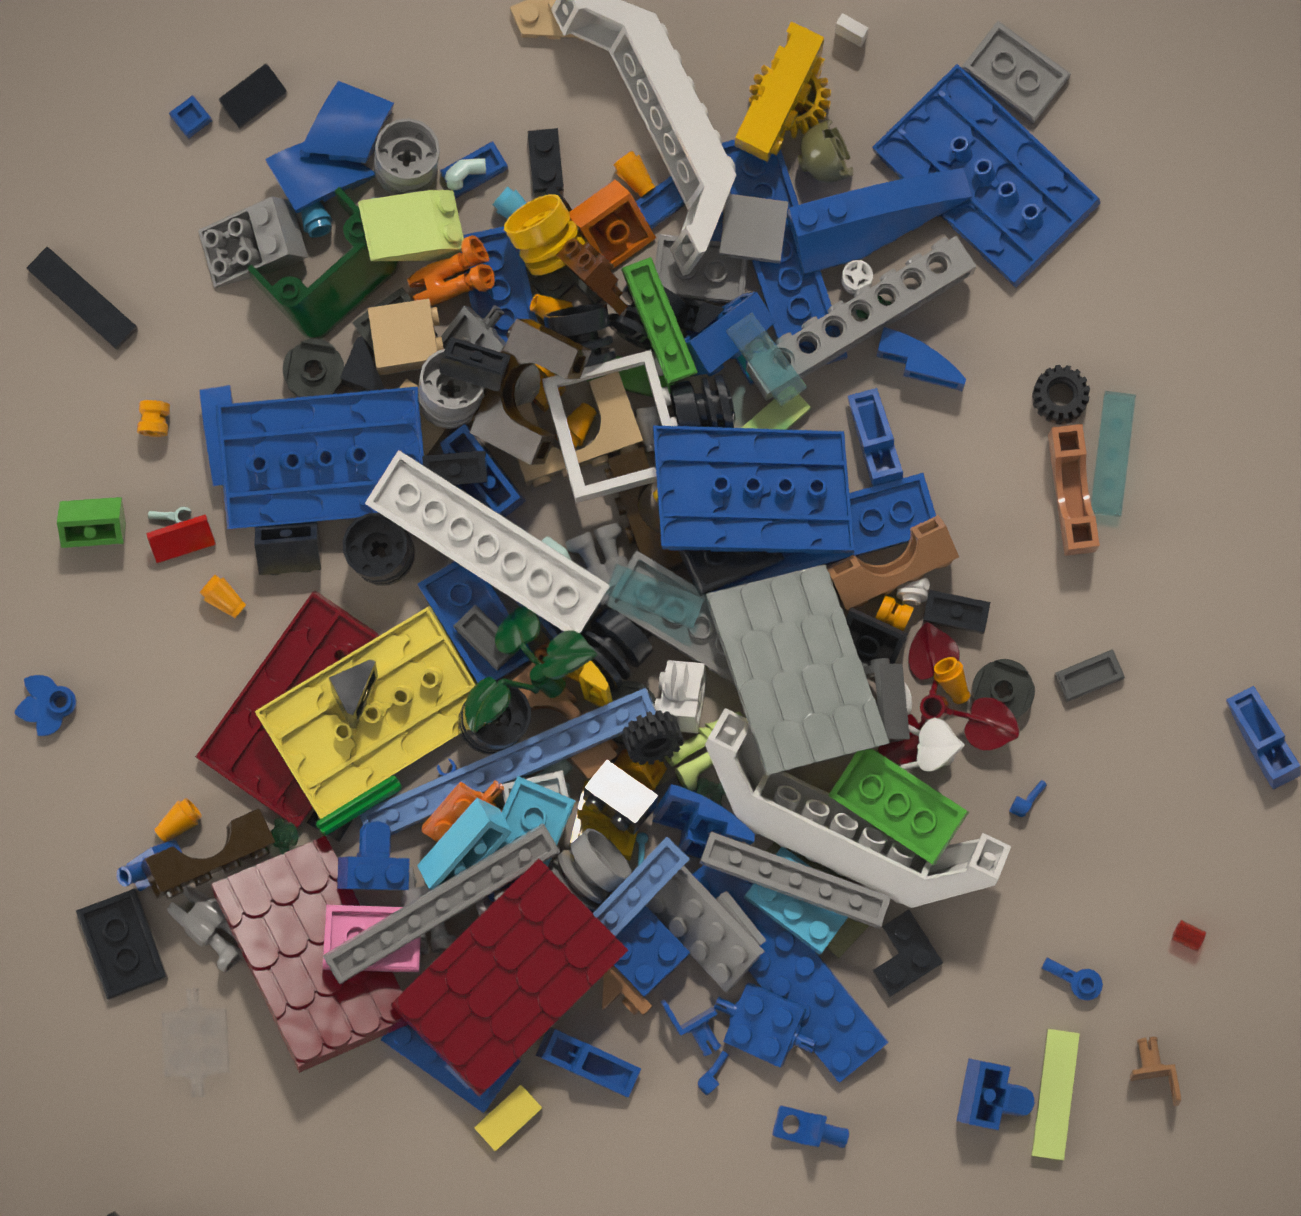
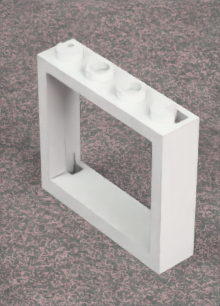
M651 350L585 367L580 379H565L559 375L542 379L575 503L657 482L656 467L585 486L558 388L645 365L661 425L678 426L676 417L670 418L667 406L672 405L667 387H661L658 376H662L663 373L657 358L653 359Z

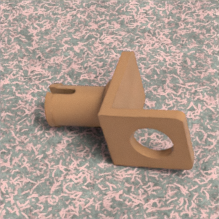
M1146 1037L1137 1040L1142 1068L1132 1070L1130 1080L1136 1081L1168 1076L1173 1105L1179 1106L1181 1094L1175 1064H1161L1157 1037H1149L1148 1044Z

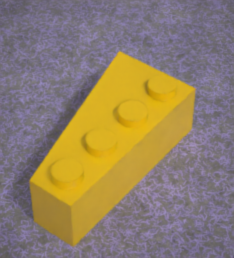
M792 21L786 31L788 32L787 44L785 47L779 45L771 65L773 71L771 74H765L757 93L759 98L752 101L735 136V147L768 162L771 154L777 155L784 142V138L781 135L785 127L789 129L792 127L798 115L795 108L799 100L804 102L811 90L812 85L808 84L813 74L818 76L825 62V59L822 58L824 37Z

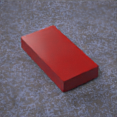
M206 514L146 533L156 563L216 545Z

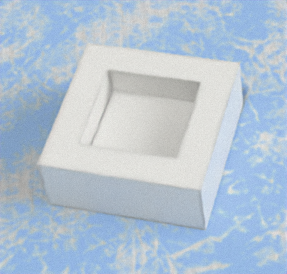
M842 13L836 23L835 33L862 47L867 38L869 28Z

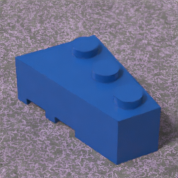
M758 292L741 294L723 306L724 310L700 333L686 330L688 336L684 340L698 372L692 376L707 374L710 377L717 374L724 368L723 363L729 358L732 360L739 357L746 351L745 346L751 341L753 343L757 342L768 334L767 329L776 322Z
M464 424L440 443L443 453L486 451L488 482L458 485V488L505 518L527 500L480 438L469 433L471 427Z

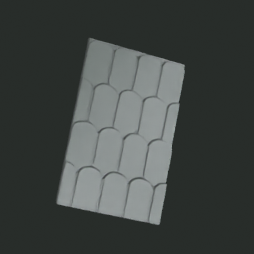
M825 564L704 595L766 775L889 743L875 698L872 696L843 609L840 607Z

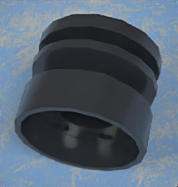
M626 283L622 290V297L630 305L620 315L617 312L609 314V327L632 345L654 352ZM663 286L676 320L679 322L687 305L679 296Z
M607 304L579 305L559 309L544 315L545 327L592 350L585 367L616 358L615 348L603 347L613 343V336L598 335V331L610 326Z
M722 374L714 375L715 390H710L706 377L701 378V393L695 394L690 381L670 385L673 411L678 426H723V428H734L736 420L730 390L726 386Z
M368 513L356 518L348 526L343 537V554L347 563L366 582L376 586L391 585L401 581L410 572L415 561V546L411 536L404 528L380 513ZM380 546L385 549L386 556L383 558L378 555L377 548Z
M606 607L591 623L595 634L584 630L581 635L598 654L591 661L605 677L610 690L616 691L623 684L622 679L627 680L631 676V671L627 664L638 668L653 652V648L647 637L627 617L613 608Z
M507 686L511 695L508 707L497 718L498 722L496 724H486L476 733H473L467 724L465 717L466 701L464 702L458 715V729L463 740L473 750L482 754L492 755L513 746L526 733L531 721V707L526 695L519 688Z

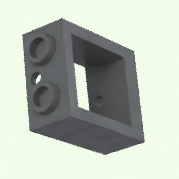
M887 658L871 660L870 666L862 664L866 678L875 676L878 710L889 740L888 744L910 739L903 664H890Z

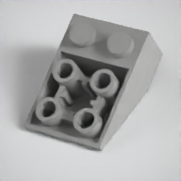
M267 198L198 230L213 285L216 288L251 278L247 270L250 265H253L263 275L284 269L308 258L295 210L287 199Z

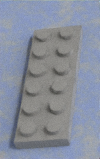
M636 551L604 603V606L620 612L633 624L697 663H705L707 669L735 685L705 596H700L696 587Z

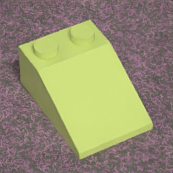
M426 190L358 202L371 261H439L450 258L462 251L461 243L464 237L453 190Z

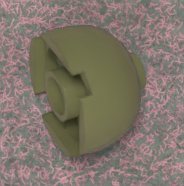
M831 120L821 122L805 133L800 146L802 154L798 155V162L803 172L809 171L816 180L825 183H833L853 176V166L847 168L845 159H850L849 151L838 128L831 129L829 127L832 124Z

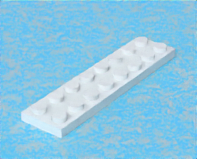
M399 450L365 502L366 505L563 631L573 630L581 634L611 585Z

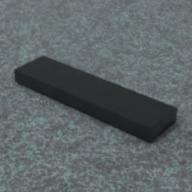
M48 246L27 266L26 269L116 350L138 329L130 319Z

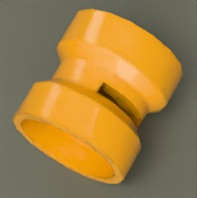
M157 400L140 401L139 412L142 417L141 421L137 424V433L151 437L167 436L169 426L166 423L165 417L170 414V404Z
M885 595L875 618L904 631L914 607L908 604L900 605L896 603L894 598Z

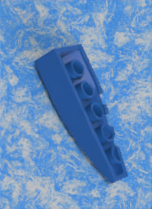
M959 168L876 184L789 207L787 220L803 274L806 275L854 260L864 259L884 245H889L909 231H914L934 217H939L971 199L972 194L964 169Z

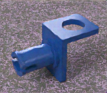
M172 840L153 846L128 862L126 866L118 868L116 873L118 882L125 887L135 883L138 891L148 888L150 884L141 867V863L145 858L172 846L182 853L177 841Z
M664 999L660 1001L679 1035L682 1036L685 1033L691 1032L703 1052V1056L712 1054L706 1043L707 1040L715 1051L722 1047L708 1025L709 1019L717 1015L713 1007L680 1025L668 1003Z
M779 1106L772 1135L808 1146L819 1147L821 1142L844 1148L848 1142L849 1129L827 1124V1116ZM789 1115L795 1116L799 1122L797 1131L792 1134L786 1133L783 1129V1121Z

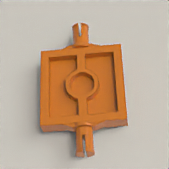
M494 780L490 787L482 793L471 789L460 781L422 825V832L438 842L476 798L498 808L494 800L504 791V786L501 783L498 785V781Z

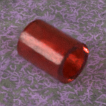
M1180 920L1171 940L1198 952L1207 932Z

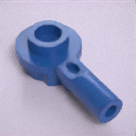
M1048 957L1041 967L1047 972L1069 982L1071 990L1079 999L1085 1001L1092 1000L1098 997L1102 991V979L1094 970L1082 969L1075 972Z

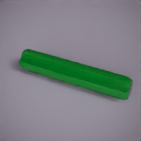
M394 775L390 776L316 822L317 828L323 836L332 833L400 791L402 786L399 780Z

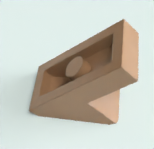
M614 965L604 974L603 1011L621 994L625 996L621 1002L633 1015L640 1012L644 1016L653 1008Z

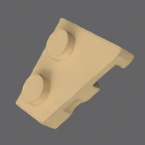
M525 0L510 7L512 16L523 38L544 36L548 39L561 40V37H579L572 34L563 35L551 11L556 0Z

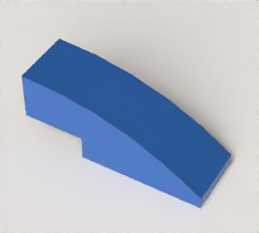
M883 327L876 357L906 364L903 373L904 377L963 391L966 378L939 352L905 333Z
M230 385L199 390L213 486L223 485L215 405L233 403Z
M874 388L848 395V403L872 487L902 479L903 470L878 389Z
M1255 686L1226 699L1244 740L1271 788L1274 790L1301 776V765L1287 745L1283 731Z
M551 1027L546 1031L535 1055L628 1098L641 1071V1068Z

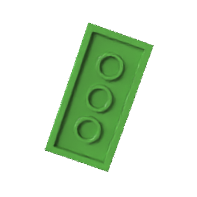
M872 748L856 752L828 795L934 866L969 814L967 810Z

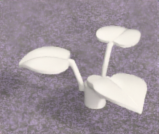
M904 682L907 715H909L912 710V696ZM932 718L928 720L921 731L909 725V732L919 736L920 743L917 745V762L903 764L900 767L904 770L920 767L924 771L932 772L942 766H949L954 761L955 755L964 747V744L942 719Z

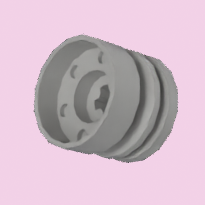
M410 118L395 120L383 128L377 137L374 157L375 177L382 188L392 195L426 191L435 182L440 155L438 138L433 130L423 122ZM404 160L409 161L408 167L403 166Z
M443 349L429 356L422 366L418 387L419 408L429 422L438 427L452 429L472 421L474 413L480 408L484 387L441 374L439 370L445 351ZM447 392H452L453 397H448Z
M589 828L571 843V851L563 850L558 858H554L548 866L549 870L592 913L609 897L608 891L614 892L632 873L627 860L618 848L603 834Z

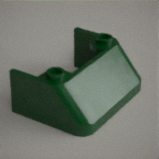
M340 187L335 190L339 205L351 216L344 224L343 233L352 248L308 288L301 280L293 276L284 277L271 286L253 265L247 268L252 281L308 339L324 338L389 280L398 269V261L370 260L360 209Z

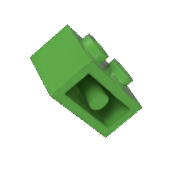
M122 497L59 502L57 528L61 548L124 543L126 520Z

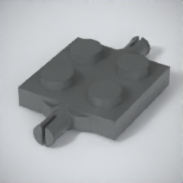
M494 305L485 318H481L471 307L464 306L441 336L444 349H446L450 338L453 337L502 352L506 342L497 334L494 326L504 315V311Z

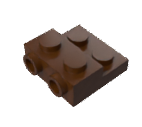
M574 237L567 241L556 256L620 315L628 305L619 298L623 292L615 285L619 279L611 272L614 265L587 241L583 245Z

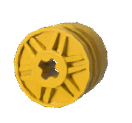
M548 194L527 202L518 208L504 224L505 233L513 246L520 249V257L526 263L525 266L532 275L548 274L565 266L566 264L556 255L565 243L573 237L580 244L583 245L585 243V238L578 231L576 223L570 220V213L563 201L555 194Z

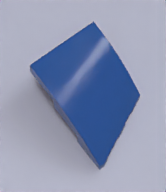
M338 81L313 122L301 147L299 156L308 158L310 153L329 155V160H349L351 162L366 163L375 151L378 134L391 115L394 102Z
M304 142L284 149L265 159L296 214L322 199L325 202L336 196L335 190L338 187L343 191L348 188L354 190L375 178V172L359 162L329 160V155L310 153L308 158L299 156Z
M673 784L670 785L653 812L652 822L682 830L679 848L690 856L702 857L711 832L741 843L745 842L749 845L753 844L755 834L731 812L698 793Z

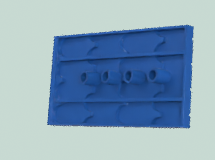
M958 64L872 147L874 153L880 157L881 161L901 179L963 168L972 198L940 216L1014 287H1017L1101 204L1099 197Z
M418 387L215 405L227 529L358 518L368 513H379L366 505L365 502L398 450L423 465L422 456H424Z
M653 425L662 549L711 550V552H807V554L855 553L844 431Z

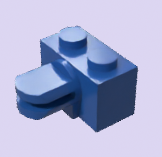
M374 821L368 822L361 827L357 857H338L337 889L409 890L410 858H390L391 829L387 824Z
M968 1058L956 1121L999 1130L1002 1114L1018 1117L1026 1116L1032 1111L1035 1098L1033 1092L1027 1087L1008 1083L1011 1067Z

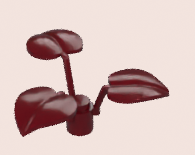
M925 623L915 634L908 656L912 673L922 680L934 677V666L940 660L954 657L957 661H960V651L956 642L931 623ZM935 679L932 688L929 690L930 695L925 696L920 703L921 721L918 723L913 714L908 715V724L920 731L928 719H942L947 714L969 719L964 729L965 736L972 746L980 750L998 749L1016 740L1020 735L1019 726L1014 714L1001 701L988 697L979 698L972 704L971 714L949 708V703L945 697L937 695L939 683ZM909 732L910 739L881 745L878 747V753L896 764L917 761L918 754L917 745L920 743L919 736Z

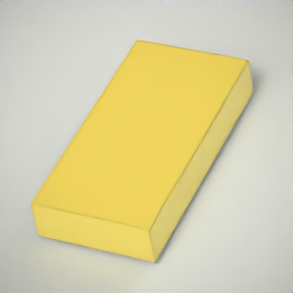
M520 1085L474 1128L496 1152L532 1119L542 1107Z

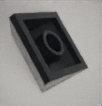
M851 607L846 621L861 663L870 666L871 660L887 658L890 664H895L908 633Z

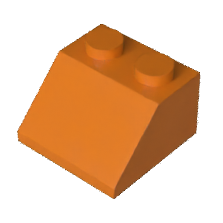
M616 179L569 212L570 220L576 223L578 231L585 238V242L587 241L611 262L614 265L612 269L656 239L633 196Z

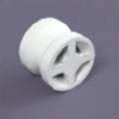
M862 260L849 262L842 272L841 284L843 289L853 295L863 286H871L873 271Z

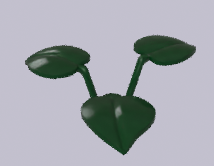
M527 607L516 608L500 624L495 635V645L501 653L507 655L515 653L521 647L522 651L535 664L530 672L532 685L508 679H501L497 683L492 677H486L478 682L470 691L465 704V717L470 730L476 733L481 727L494 721L505 711L511 696L507 686L530 690L534 694L541 691L547 697L555 698L565 689L566 680L564 676L598 655L597 652L577 631L568 630L560 633L550 642L547 648L548 656L543 658L544 664H542L526 645V643L533 641L538 636L540 620L537 614Z

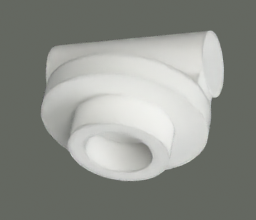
M921 578L917 581L903 583L897 586L896 596L902 600L903 604L919 606L921 602L928 599L927 590L930 587V582L928 578Z

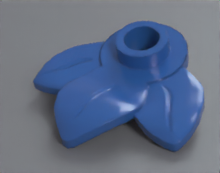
M33 675L24 678V684L30 696L18 705L14 712L15 715L24 721L36 723L38 736H48L55 733L61 727L63 718L74 711L76 707L75 694L67 687L57 686L48 676ZM59 697L66 698V704L62 708L56 706V700Z

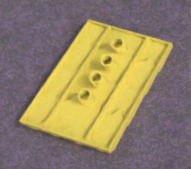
M428 606L259 708L255 713L319 818L322 819L459 735L458 715L470 691L477 682L442 624L437 619L431 606ZM367 660L376 661L378 677L357 728L353 729L349 727L331 691L329 677Z

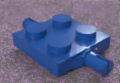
M750 982L746 984L741 999L736 1004L721 997H718L716 1000L717 1004L714 1005V1009L730 1015V1026L723 1042L779 1068L783 1067L789 1051L794 1046H798L810 1053L813 1052L815 1048L813 1046L816 1045L817 1041L800 1034L801 1021L807 1008Z

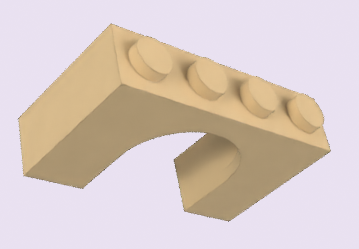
M619 372L589 381V386L600 414L601 426L598 435L591 444L575 451L580 467L592 464L593 467L608 463L607 459L619 453H627L643 445V439ZM531 402L517 406L519 412L527 421L539 427ZM553 446L550 449L545 464L530 465L517 458L527 486L532 484L534 488L545 486L552 482L551 477L560 474L564 478L568 477L562 452Z

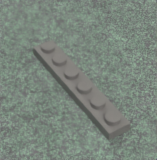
M711 832L699 863L876 928L882 926L891 899L888 895Z

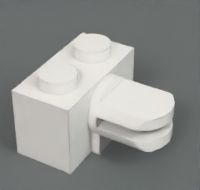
M668 660L666 672L660 673L659 690L662 691L661 699L656 698L654 707L656 711L662 710L663 714L666 711L670 712L671 715L673 714L676 717L681 732L698 733L707 683L705 663Z

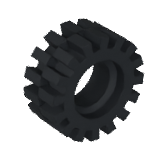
M1055 365L1053 369L1050 367L1043 374L1041 373L1035 383L1032 392V398H1034L1033 405L1034 408H1038V414L1041 417L1042 415L1047 417L1046 421L1048 422L1054 420L1056 424H1061L1066 421V424L1070 423L1084 412L1089 402L1090 386L1086 384L1087 379L1085 376L1083 378L1080 376L1081 372L1078 369L1076 371L1071 370L1072 366L1066 365L1065 368H1061V365ZM1061 383L1070 387L1073 399L1069 404L1060 406L1052 402L1049 390L1055 384Z
M657 710L654 715H652L651 711L646 712L647 716L642 717L639 715L636 717V722L631 720L628 722L629 727H624L622 738L632 762H639V765H644L648 761V764L652 765L655 760H659L660 763L665 761L664 757L666 756L669 758L673 757V751L679 752L680 746H683L684 743L683 736L676 717L673 714L671 715L670 712L666 711L663 714L662 710Z

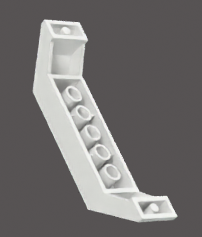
M556 0L551 11L564 36L568 34L575 35L610 52L688 209L681 234L670 248L682 275H687L707 250L736 177L735 164L726 155L722 147L721 136L717 130L713 129L708 119V110L703 103H700L695 93L694 82L691 77L686 75L682 67L681 56L677 50L673 49L668 39L667 28L663 23H660L655 13L622 0Z
M725 708L706 741L705 746L735 816L753 833L760 834L776 842L781 847L789 848L812 862H818L841 876L853 879L868 889L888 895L896 903L913 908L995 886L1011 846L987 834L982 833L980 839L948 845L934 866L829 797V793L784 771L766 775L747 718Z

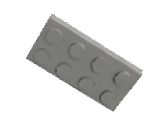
M685 866L646 904V907L686 947L690 955L725 992L732 989L765 952Z

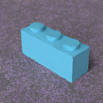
M476 798L417 865L430 890L436 888L493 854L512 831L499 808Z

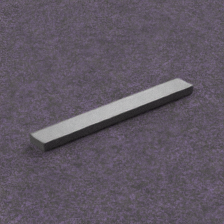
M541 824L323 955V958L339 984L518 878L536 860L540 859L544 862L558 854L560 850L545 825Z

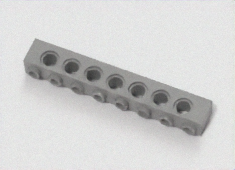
M955 236L950 240L946 237L940 239L931 246L932 251L924 256L921 253L912 256L905 262L906 267L897 272L895 269L886 272L879 278L881 282L871 288L869 285L863 286L853 294L855 298L844 304L843 301L835 303L827 310L829 314L819 320L817 316L809 319L801 325V331L794 335L790 332L786 333L775 341L776 346L768 351L763 348L749 357L750 362L747 363L746 371L764 399L767 401L883 330V327H888L973 275L976 264L958 237ZM935 262L940 263L944 266L945 272L936 274L931 271L929 265ZM913 278L919 283L920 287L910 290L905 287L903 281ZM881 294H888L892 297L894 303L889 306L882 305L877 297ZM855 310H862L867 314L868 319L862 322L856 321L851 313ZM829 326H837L842 334L839 337L833 338L827 335L825 329ZM802 342H811L816 350L813 353L807 354L800 350L799 345ZM782 357L788 360L790 366L784 370L777 369L773 361L776 358Z

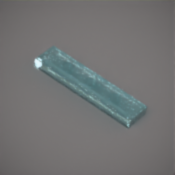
M1112 391L1104 392L1091 496V506L1094 514L1121 517L1136 398L1134 394Z

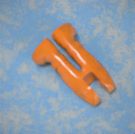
M474 235L468 236L461 243L462 253H457L450 258L426 265L409 276L407 281L410 288L425 285L427 290L414 295L413 301L429 299L431 306L464 292L472 291L474 288L483 292L491 289L494 286L495 276L493 269L483 264L488 262L490 258L482 242ZM472 266H475L470 269L469 273H464L454 279L446 281L448 277L458 272L468 270Z

